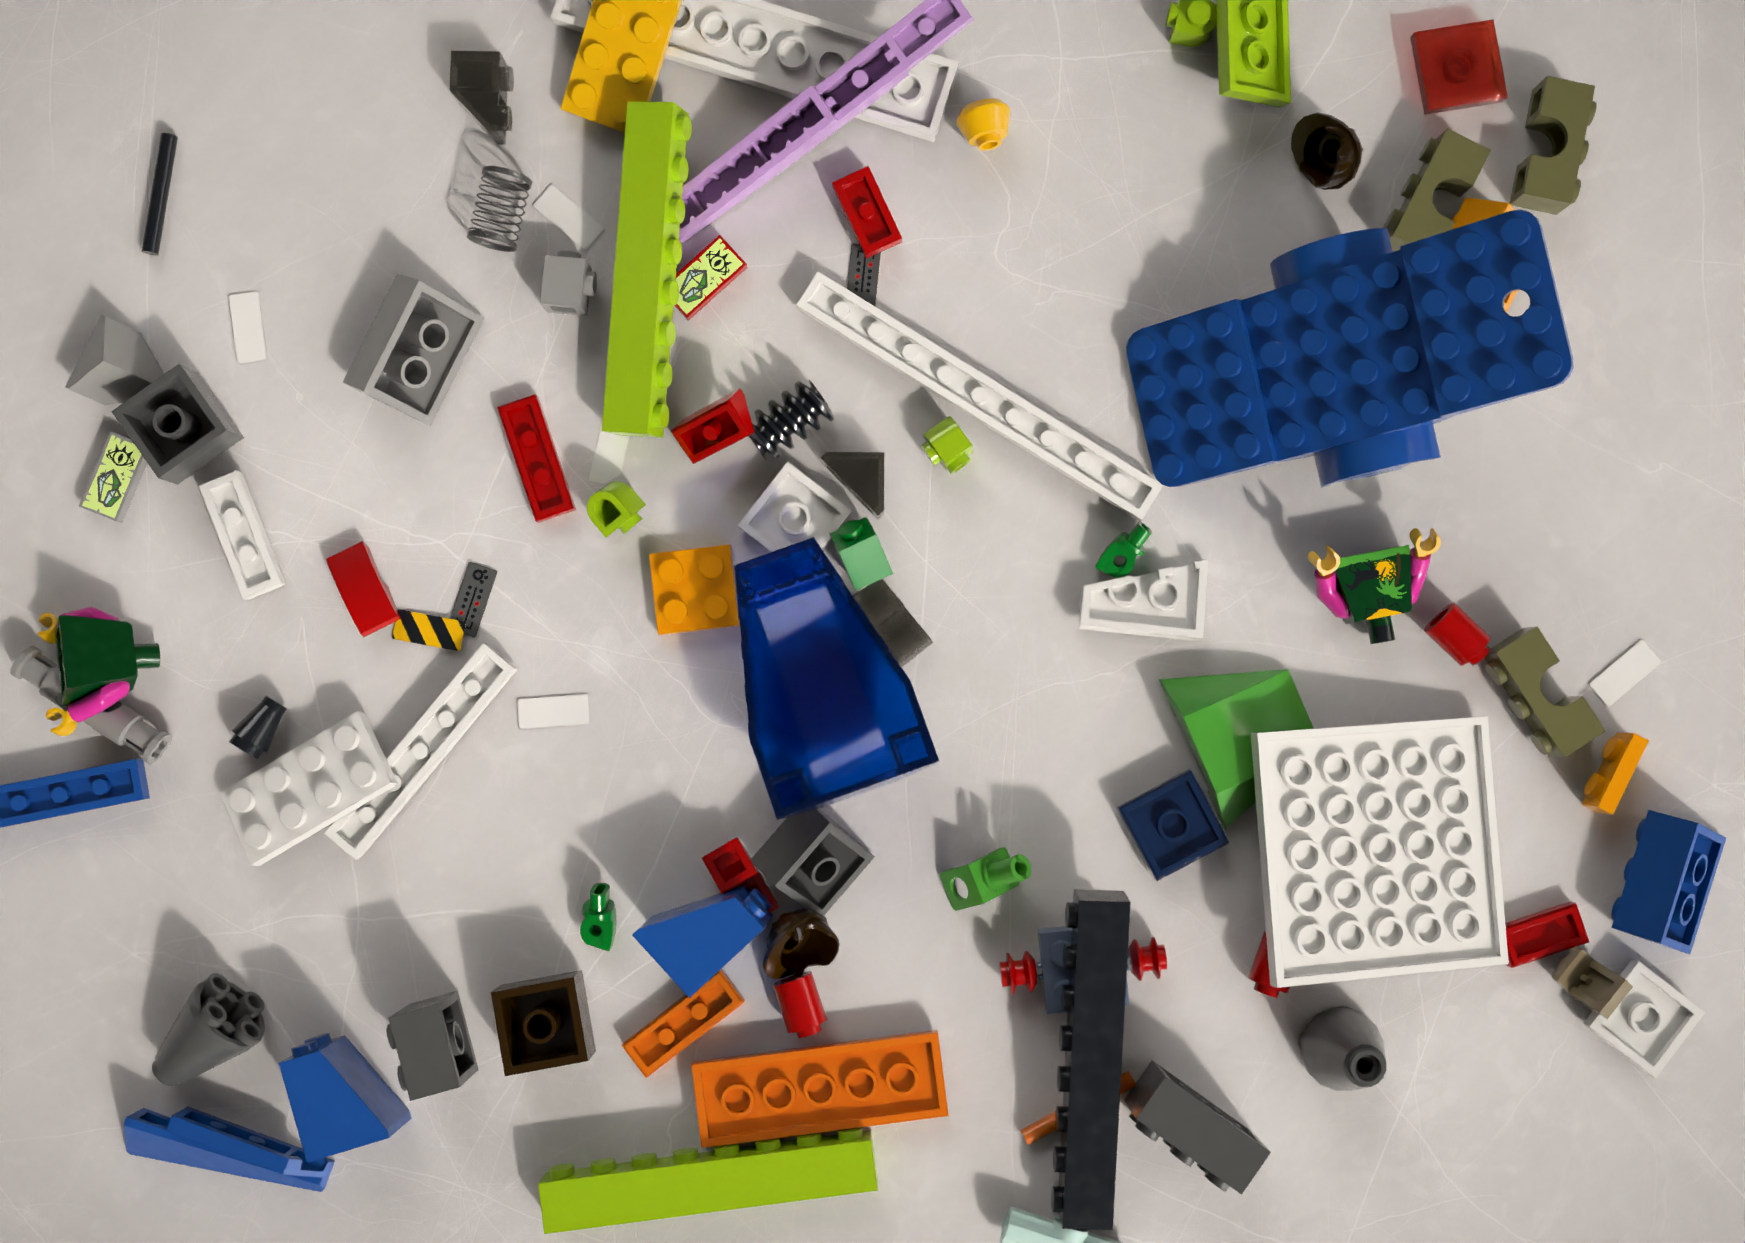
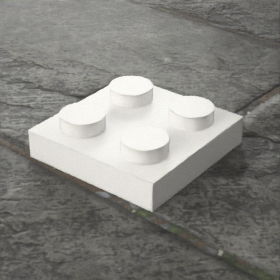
M787 461L737 526L803 577L832 538L829 533L838 530L852 514V511Z
M1631 959L1620 976L1626 979L1633 988L1608 1019L1592 1011L1583 1024L1649 1076L1657 1078L1705 1012L1640 961Z

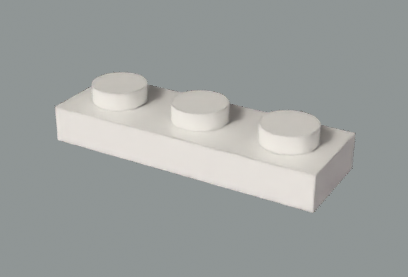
M236 470L199 485L198 487L242 598L249 600L286 585L242 472Z

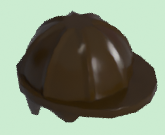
M1317 112L1304 116L1296 124L1292 132L1291 150L1299 166V171L1303 173L1315 188L1323 190L1339 189L1355 178L1364 150L1355 129L1349 128L1343 121L1332 115Z
M805 909L780 915L779 919L772 923L767 937L768 950L763 960L764 973L772 979L785 978L792 974L799 977L807 967L829 965L837 956L840 943L833 930L829 927L826 917Z

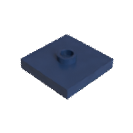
M1189 769L1117 807L1156 881L1229 844L1196 778Z

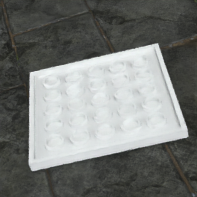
M1488 716L1251 733L1270 986L1281 988L1509 964Z

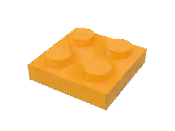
M730 544L649 554L658 635L740 626Z

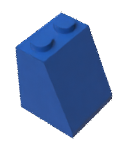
M742 886L653 915L632 936L690 998L766 927L773 916L772 913L768 912L772 905L758 889L754 888L751 891L746 886Z
M325 1033L304 1041V1044L291 1048L292 1056L279 1063L307 1163L388 1139L411 1119L409 1109L345 1035L331 1039L330 1033Z

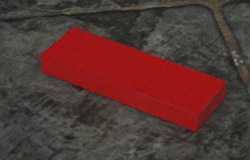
M534 394L497 407L535 521L540 523L575 511L576 507L539 397Z

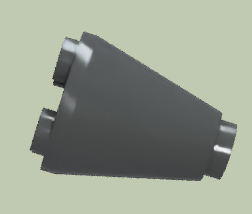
M218 973L211 974L193 989L158 1050L155 1061L152 1064V1071L155 1077L164 1085L176 1086L254 1047L261 1041L265 1031L264 1019L261 1014L265 1009L263 1000L256 993L245 992L234 983L228 982L224 976Z
M1347 1006L1330 1008L1318 1013L1300 1034L1298 1044L1301 1049V1059L1307 1072L1319 1084L1335 1091H1353L1372 1087L1384 1078L1386 1056L1383 1039L1377 1026L1363 1013Z

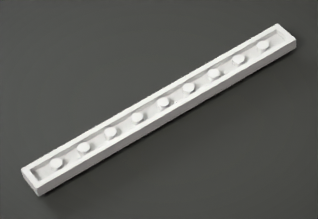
M817 271L796 304L797 309L1138 521L1143 519L1163 487L1162 484Z

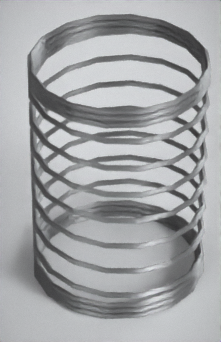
M485 166L482 170L483 176L481 180L489 185H479L478 187L486 193H478L476 196L486 202L474 203L478 208L485 211L474 210L472 212L475 216L485 220H470L474 225L485 229L470 227L466 237L470 241L490 249L514 252L517 250V244L514 241L519 239L516 233L521 231L518 224L523 222L520 216L525 214L523 207L527 205L525 201L529 197L527 191L531 189L533 182L529 177L517 171L499 166ZM488 171L507 174L526 183H516L501 179L488 173ZM483 178H487V179H489V180H491V181H493V182H495V183H498V184H501V185H504V186H507V187H512V188H506V187H502V186H498V185L492 184V183H490V182H487V181L484 180ZM481 186L499 189L518 198L495 194L481 188ZM508 190L524 191L527 193V196L522 198ZM479 195L495 197L507 201L515 206L495 203L480 197ZM507 199L523 200L525 205L519 206ZM477 204L494 206L512 214L491 211ZM503 207L520 208L523 213L516 214ZM475 212H481L497 216L511 223L488 219L476 214ZM500 215L519 217L521 222L515 223ZM473 221L486 222L504 228L508 231L488 228L479 225ZM496 223L516 225L519 230L512 231ZM492 231L513 233L517 236V239L511 240ZM475 236H481L484 238L497 240L505 244H508L509 246L494 244L479 239Z

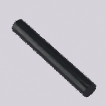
M161 133L145 226L141 252L149 255H159L178 137L169 133Z

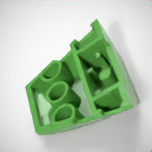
M1288 669L1159 679L1175 717H1178L1208 786L1209 791L1207 793L1224 830L1256 802L1251 733L1314 729Z

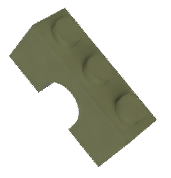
M1546 76L1532 90L1525 128L1542 132L1549 138L1552 144V156L1543 157L1531 154L1517 166L1510 205L1557 215L1576 201L1581 188V180L1577 179L1579 165L1584 162L1589 148V142L1585 140L1586 130L1595 116L1597 103L1592 101L1595 90L1594 85Z
M1448 128L1436 140L1430 138L1418 158V160L1424 162L1418 175L1415 173L1410 175L1400 194L1405 197L1400 210L1395 208L1383 227L1388 229L1393 252L1400 250L1402 245L1452 229L1455 221L1441 215L1436 210L1433 203V193L1436 190H1444L1461 197L1474 185L1491 152L1490 149Z
M1538 626L1520 629L1492 647L1484 657L1488 663L1485 665L1488 675L1496 684L1504 687L1510 697L1508 699L1509 707L1519 719L1526 721L1533 732L1530 734V738L1542 754H1547L1548 757L1565 758L1606 732L1583 696H1568L1556 704L1550 703L1543 696L1541 691L1542 676L1560 660Z

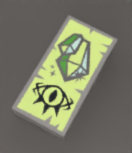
M110 431L79 507L111 520L123 522L147 465V461L131 439Z

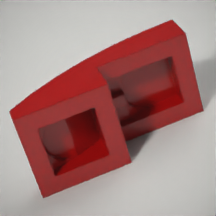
M363 541L326 559L340 595L358 631L363 637L401 619L389 587L381 580L370 548Z
M738 837L701 858L721 894L742 886H746L751 891L756 888L771 903L772 907L768 909L769 913L780 907L760 871L751 862L750 855Z

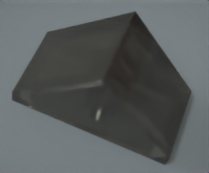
M826 452L821 457V463L879 520L884 515V452Z

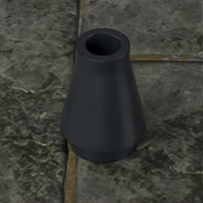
M265 696L262 702L231 730L234 735L229 743L258 759L263 751L268 752L281 718L287 708Z

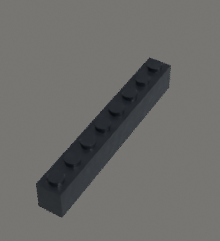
M1074 889L1073 902L1066 903V928H1072L1071 944H1064L1063 965L1064 969H1070L1069 985H1062L1061 1006L1062 1010H1067V1025H1060L1059 1047L1060 1051H1065V1066H1058L1057 1088L1058 1092H1063V1106H1056L1055 1128L1056 1132H1061V1146H1054L1053 1168L1054 1172H1059V1186H1052L1051 1190L1052 1212H1058L1062 1229L1113 1230L1131 904L1124 891Z

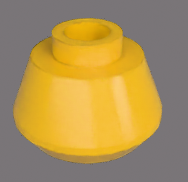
M987 98L978 100L961 109L956 125L970 145L978 146V149L982 151L991 150L1002 144L1001 140L1008 134L1010 108L1000 99Z

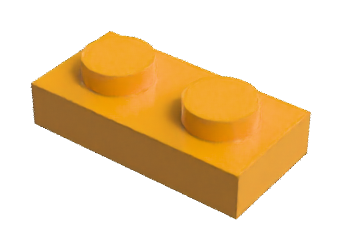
M1617 732L1615 736L1611 737L1603 748L1602 757L1604 760L1598 772L1594 773L1585 785L1584 794L1586 797L1582 805L1597 813L1613 815L1649 740L1635 733Z

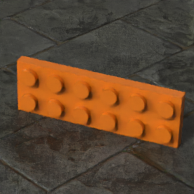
M938 1030L693 1061L691 1064L701 1148L949 1116Z

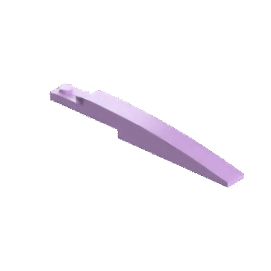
M925 0L816 87L813 85L809 86L683 186L682 199L685 204V218L680 223L679 241L681 244L852 120L909 76V70L974 21L961 0Z

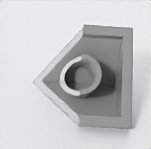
M101 314L65 387L103 405H110L127 401L164 375L140 332Z

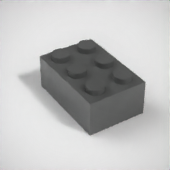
M1152 1060L1136 1082L1137 1086L1131 1089L1124 1100L1131 1111L1129 1117L1136 1123L1135 1127L1155 1142L1159 1137H1162L1163 1142L1171 1148L1170 1152L1186 1165L1191 1167L1194 1161L1197 1162V1166L1206 1173L1204 1176L1224 1192L1230 1186L1242 1195L1270 1155V1150L1251 1130Z

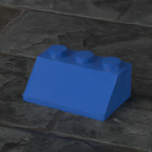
M1648 810L1646 819L1641 820L1636 831L1638 844L1634 857L1628 860L1624 869V880L1626 883L1622 895L1616 899L1612 907L1611 916L1614 921L1611 928L1690 955L1726 837L1699 823Z

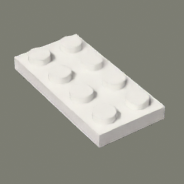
M357 711L219 794L250 865L260 866L396 786L398 782L366 714Z

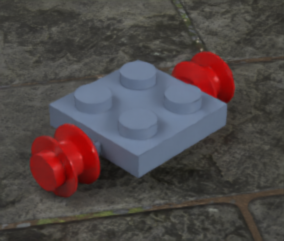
M1061 926L1038 929L1041 962H1037V967L1035 959L1028 951L1024 952L1022 960H1013L1010 954L1006 953V961L999 962L1002 987L1010 986V992L1013 995L1016 986L1025 985L1031 993L1037 985L1038 975V979L1043 981L1047 1014L1067 1012V1010H1062L1061 990L1062 985H1069L1070 969H1064L1063 949L1064 944H1071L1072 928ZM1151 937L1149 946L1141 947L1137 940L1133 939L1128 948L1127 970H1130L1138 981L1142 980L1144 972L1152 971L1156 978L1160 979L1161 970L1167 969V956L1164 945H1157L1155 937ZM1126 978L1125 1005H1129V994H1128L1127 978Z

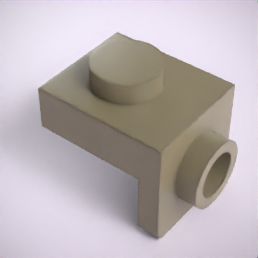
M1575 946L1569 955L1560 961L1557 970L1552 975V979L1569 995L1606 1019L1611 1016L1633 988L1626 979L1595 961L1585 950L1578 946Z

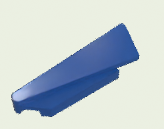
M189 1106L173 1114L171 1118L142 1108L127 1116L123 1125L125 1147L130 1155L322 1192L325 1189L335 1160L325 1157L307 1163L304 1151L300 1147Z

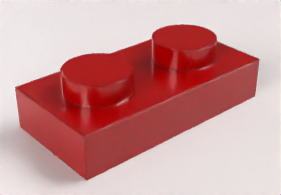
M869 166L832 182V188L865 259L902 243L903 238Z

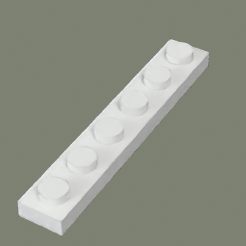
M483 643L388 756L387 761L398 784L333 822L324 834L355 860L361 859L518 669L487 643Z

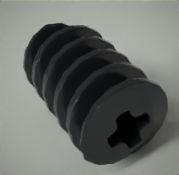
M810 380V388L802 382L798 381L795 383L797 397L788 391H783L781 396L784 406L770 400L768 402L769 416L759 409L755 411L757 424H753L754 433L749 435V438L765 460L766 452L777 459L781 457L778 447L779 443H782L789 449H793L792 434H796L803 440H806L808 437L805 425L808 424L815 430H820L818 416L822 415L829 421L834 420L831 409Z

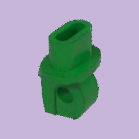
M1139 521L1129 534L1122 532L1105 548L1095 564V568L1114 578L1128 575L1134 568L1136 557L1145 554L1146 549L1143 547V544L1152 534L1151 529ZM1121 555L1125 558V562L1123 564H1116L1114 558Z
M596 883L590 890V899L582 907V915L585 919L580 926V935L587 945L610 951L616 934L615 904L613 900L609 899L610 885L607 883ZM593 925L599 926L601 930H596Z

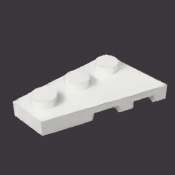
M1208 559L1186 566L1159 569L1157 572L1133 577L1131 575L1084 585L1081 590L1078 629L1201 641L1204 634Z

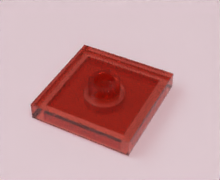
M1494 19L1418 31L1411 35L1410 40L1424 115L1501 103L1508 98Z

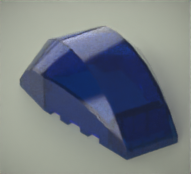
M814 537L734 565L749 740L777 820L826 807L901 780L940 762L910 679L900 667L890 649L875 630L865 612L844 584V581Z

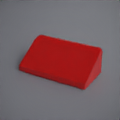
M741 388L685 417L671 432L691 462L695 464L753 434L754 428L745 395Z

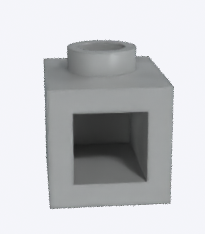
M557 251V256L544 255L540 304L546 312L587 316L589 296H595L597 275L596 272H591L592 268L585 258H581V254L573 251Z

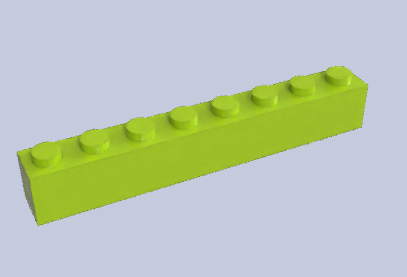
M627 102L602 422L603 432L619 436L663 438L664 428L667 427L669 422V408L666 404L667 387L671 385L673 376L672 367L669 363L670 346H673L676 338V329L672 320L673 307L677 304L679 298L676 268L682 258V245L679 241L680 223L685 218V204L682 199L683 182H686L689 171L685 153L686 141L690 140L692 133L689 113L674 102Z
M862 1127L838 1130V1135L821 1137V1133L796 1136L797 1140L780 1142V1138L755 1141L754 1146L739 1147V1143L714 1146V1151L698 1153L697 1148L689 1147L678 1149L673 1152V1156L657 1158L656 1153H643L633 1156L631 1162L616 1163L614 1158H604L591 1162V1167L577 1169L571 1163L555 1165L549 1168V1172L545 1173L538 1183L544 1234L878 1191L872 1131H862Z

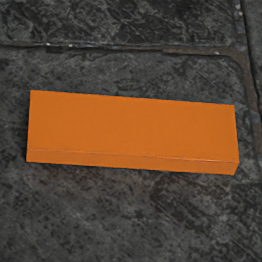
M721 968L690 998L684 995L623 1042L621 1046L645 1078H647L742 1005L745 999Z

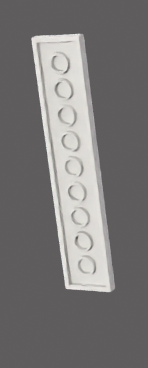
M556 0L550 17L553 24L583 33L593 0ZM682 0L664 58L794 99L809 86L813 85L816 87L876 40L878 36L763 0ZM931 53L908 71L909 76L854 118L935 142L959 62Z

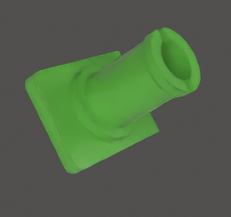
M1003 847L969 864L945 870L940 873V878L952 908L957 911L984 904L1017 887L1020 882L1030 877L1031 865L1024 855L1018 854L1010 858L1007 849ZM956 877L966 884L968 889L967 898L961 897L956 891L954 885Z

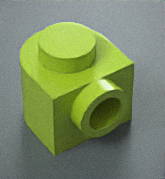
M1179 0L1178 3L1171 2L1165 27L1172 28L1169 43L1186 47H1198L1206 43L1217 24L1216 5L1211 0Z
M948 416L923 434L926 442L921 445V448L934 466L941 462L946 471L948 470L950 474H953L971 461L968 455L973 452V445L951 416Z
M614 481L589 498L587 512L593 524L607 538L618 529L625 534L643 518L638 512L646 504L629 485L620 481Z

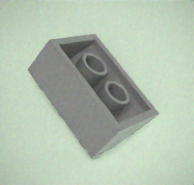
M397 274L343 383L431 426L484 318L424 282Z

